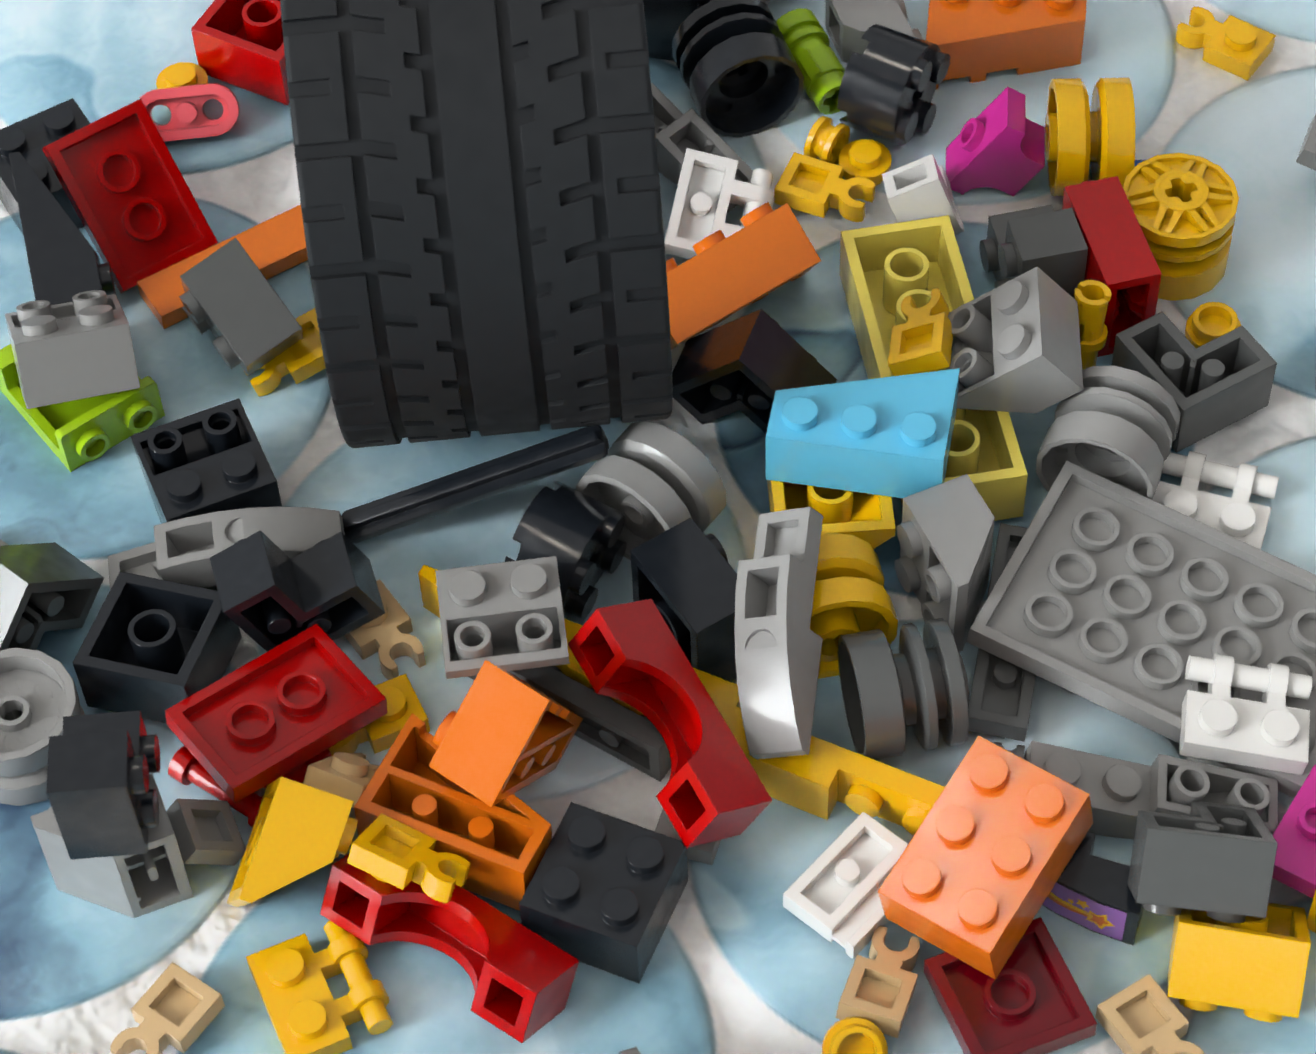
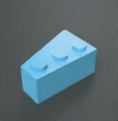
M960 368L776 390L766 432V480L896 498H905L944 483L957 412Z

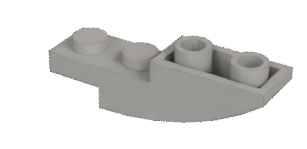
M811 506L759 514L753 559L738 561L734 619L735 663L744 731L750 756L755 759L809 755L823 640L822 637L810 630L823 515Z
M257 507L217 511L155 525V542L108 556L110 590L120 571L201 588H209L216 585L210 557L234 545L239 540L245 539L261 530L291 559L310 549L318 542L328 539L339 532L345 535L343 518L340 512L336 510L310 507Z
M1031 741L1025 752L1024 760L1090 794L1093 824L1088 832L1097 835L1134 839L1138 810L1190 816L1192 801L1255 808L1272 835L1278 826V780L1274 778L1159 754L1153 764L1148 766Z

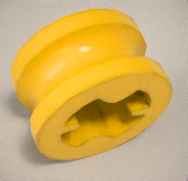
M827 116L820 117L814 123L807 136L804 155L837 165L841 149L849 143V126L842 123L833 126L831 118Z

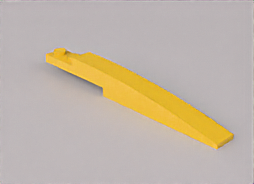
M423 565L418 573L423 607L440 618L435 571L437 569ZM564 618L568 646V643L583 625ZM568 646L570 664L556 665V667L566 676L589 688H593ZM693 668L768 794L774 799L828 820L837 801L846 804L859 815L864 811L871 817L877 816L903 826L910 834L914 835L945 788L942 785L812 735L809 755L755 759L750 756L742 721L738 685ZM610 697L616 703L639 715H643L631 705Z

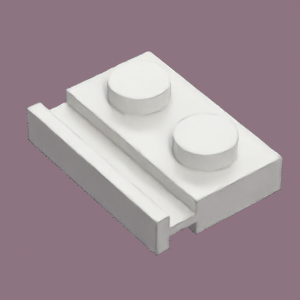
M863 811L783 893V907L828 941H836L846 949V954L854 959L872 940L874 931L880 925L885 926L890 921L885 917L878 890L908 843Z

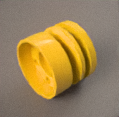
M1184 153L1162 154L1138 163L1126 176L1123 189L1162 273L1158 298L1169 301L1194 299L1211 291L1224 277L1239 201L1234 181L1220 166L1195 155Z

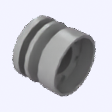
M1114 365L1091 366L1083 369L1084 390L1062 400L1057 405L1054 422L1048 428L1038 452L1036 473L1042 485L1049 492L1067 460L1153 500L1162 476L1163 462L1171 452L1172 442L1175 440L1180 426L1181 413L1173 396L1158 382L1138 371Z

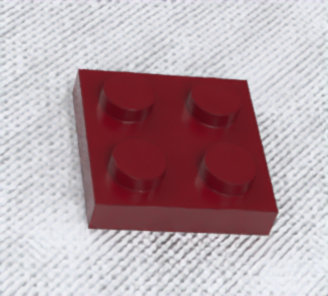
M1041 917L1032 920L996 980L947 952L924 960L923 972L964 1054H1047L1096 1034L1097 1022Z

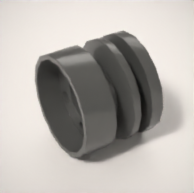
M943 618L926 621L923 629V640L913 623L903 624L900 629L899 653L893 654L885 634L880 629L840 635L837 655L841 691L849 730L858 754L874 760L901 756L905 751L906 726H912L920 746L925 751L934 750L938 746L939 730L944 742L949 747L966 743L969 733L968 708L970 702L968 680L953 634L948 623Z

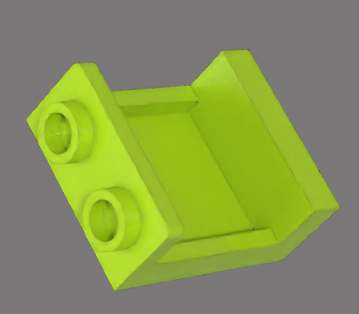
M9 344L0 349L1 392L70 472L89 461L98 459L110 448L135 433L145 431L154 422L165 416L157 383L150 376L143 379L139 377L140 388L27 409L21 392L12 346Z

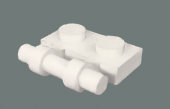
M686 148L664 241L665 253L691 259L697 255L692 246L709 235L721 230L725 238L743 229L742 222L740 226L725 223L729 203L740 205L744 209L742 217L767 202L772 207L774 193L770 190L773 180L772 172L766 169H754L750 183L735 180L739 160Z
M1189 451L1188 456L1170 452L1168 458L1163 462L1162 474L1182 478L1181 484L1179 486L1159 481L1153 500L1261 550L1272 507L1249 501L1251 494L1274 499L1279 477L1257 472L1258 466L1240 463L1239 468L1207 461V454ZM1200 482L1233 490L1232 498L1198 490Z
M1214 654L1212 659L1189 656L1185 679L1208 683V692L1187 690L1182 702L1179 755L1303 775L1309 757L1310 710L1287 707L1286 696L1308 700L1312 689V676L1289 672V666L1269 663L1267 668L1234 663V657ZM1231 687L1262 692V702L1230 697Z

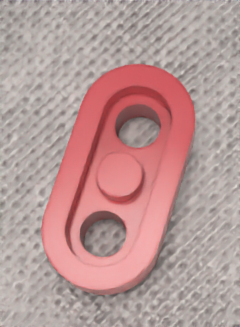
M218 83L159 88L151 90L140 97L151 118L152 110L156 105H164L169 108L171 119L167 124L161 125L153 120L164 142L219 136L228 132L235 125L239 117L240 109L237 97L228 87ZM216 99L222 104L223 114L221 117L211 119L206 116L204 104L207 100Z

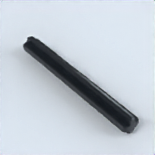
M600 425L587 426L346 510L342 514L345 536L352 543H358L604 458L608 454V439Z

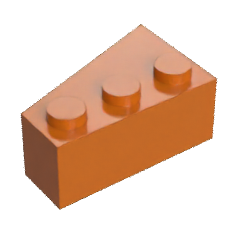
M930 0L926 41L937 44L941 52L950 55L949 69L943 81L968 77L970 83L986 81L987 73L1014 68L1017 75L1079 65L1081 64L1087 0Z
M769 202L754 209L740 218L744 228L725 238L721 230L709 235L692 246L697 255L679 266L673 257L666 260L671 350L722 322L749 304H753L769 295L768 293L785 283L792 282L803 276L821 261L788 203L774 211Z
M485 659L458 712H450L438 727L433 743L439 747L429 767L492 807L556 769L583 718L524 680Z
M412 713L354 806L355 817L358 819V836L381 813L437 839L434 848L435 852L453 853L469 861L471 865L466 883L463 886L464 889L520 911L519 903L552 840V825L514 794L490 807L430 768L429 764L439 746L433 743L434 736L426 730V723Z

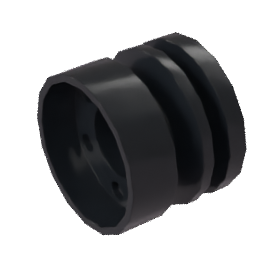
M712 0L695 9L680 24L672 40V57L690 90V95L701 118L721 136L745 137L767 130L780 123L796 107L803 94L804 76L767 4L760 0Z

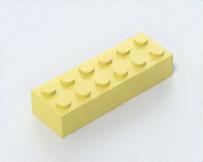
M947 215L841 231L839 275L867 378L874 379L894 376L888 367L892 326L907 322L901 311V303L905 297L912 296L915 304L920 308L930 301L932 289L939 288L949 306V312L974 300L950 217ZM957 409L944 482L968 474L994 515V521L1023 517L1028 474L1010 414L1004 411Z

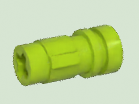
M801 8L787 12L776 23L804 76L803 89L808 97L814 101L820 113L827 115L840 112L841 110L838 109V96L845 69L832 48L829 47L830 39L811 10Z

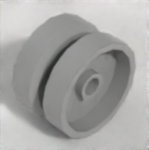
M649 421L631 423L612 444L607 456L598 459L576 485V490L619 510L621 515L625 516V524L618 539L627 543L624 557L631 560L630 550L689 518H692L702 532H704L726 506V489L719 473L706 456L684 436L664 425Z
M23 648L0 650V804L22 806L48 799L46 789L49 736L63 735L64 716L85 715L83 708L80 706L79 695L73 678L60 661L39 650Z

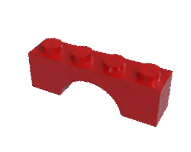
M652 599L597 608L571 639L568 646L596 694L612 697L631 705L647 717L663 737L671 758V775L667 785L656 797L685 847L690 848L741 835L773 800Z
M349 854L332 864L320 911L322 916L368 945L391 941L413 942L432 947L450 956L466 970L473 982L475 996L471 1011L520 1043L525 1042L565 1010L580 960L458 885L454 886L451 900L448 903H443L427 896L423 892L421 885L412 881L402 890L390 883L375 879L371 874L348 864Z

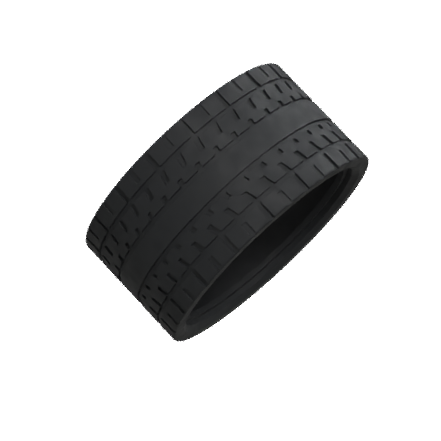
M280 0L292 133L312 290L332 401L341 433L348 446L351 448L395 445L400 444L402 438L408 437L410 443L468 438L471 436V431H479L481 436L540 431V425L551 424L552 430L610 424V418L617 417L621 418L622 423L669 418L672 414L673 405L670 318L657 144L643 0Z

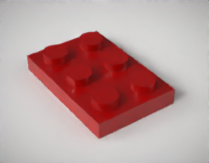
M141 99L46 145L42 149L104 263L110 262L113 279L120 293L137 286L138 281L218 243Z
M316 623L166 709L165 716L167 726L236 804L387 714V699Z

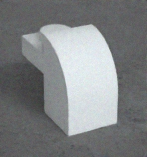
M933 154L882 174L887 200L897 223L949 215L954 234L964 232L962 220L955 206L950 182L943 166L937 165Z

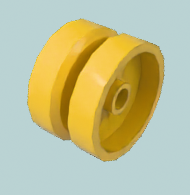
M1080 78L1051 79L1045 118V157L1049 188L1052 196H1064V187L1088 181L1090 164L1093 181L1118 176L1122 187L1124 186L1126 176L1134 169L1135 106L1130 78H1099L1092 93L1091 111L1087 88Z
M821 534L810 630L823 638L818 679L839 675L837 653L840 635L880 629L885 634L889 645L897 637L898 619L891 597L884 589L885 578L878 556L869 542L850 534Z

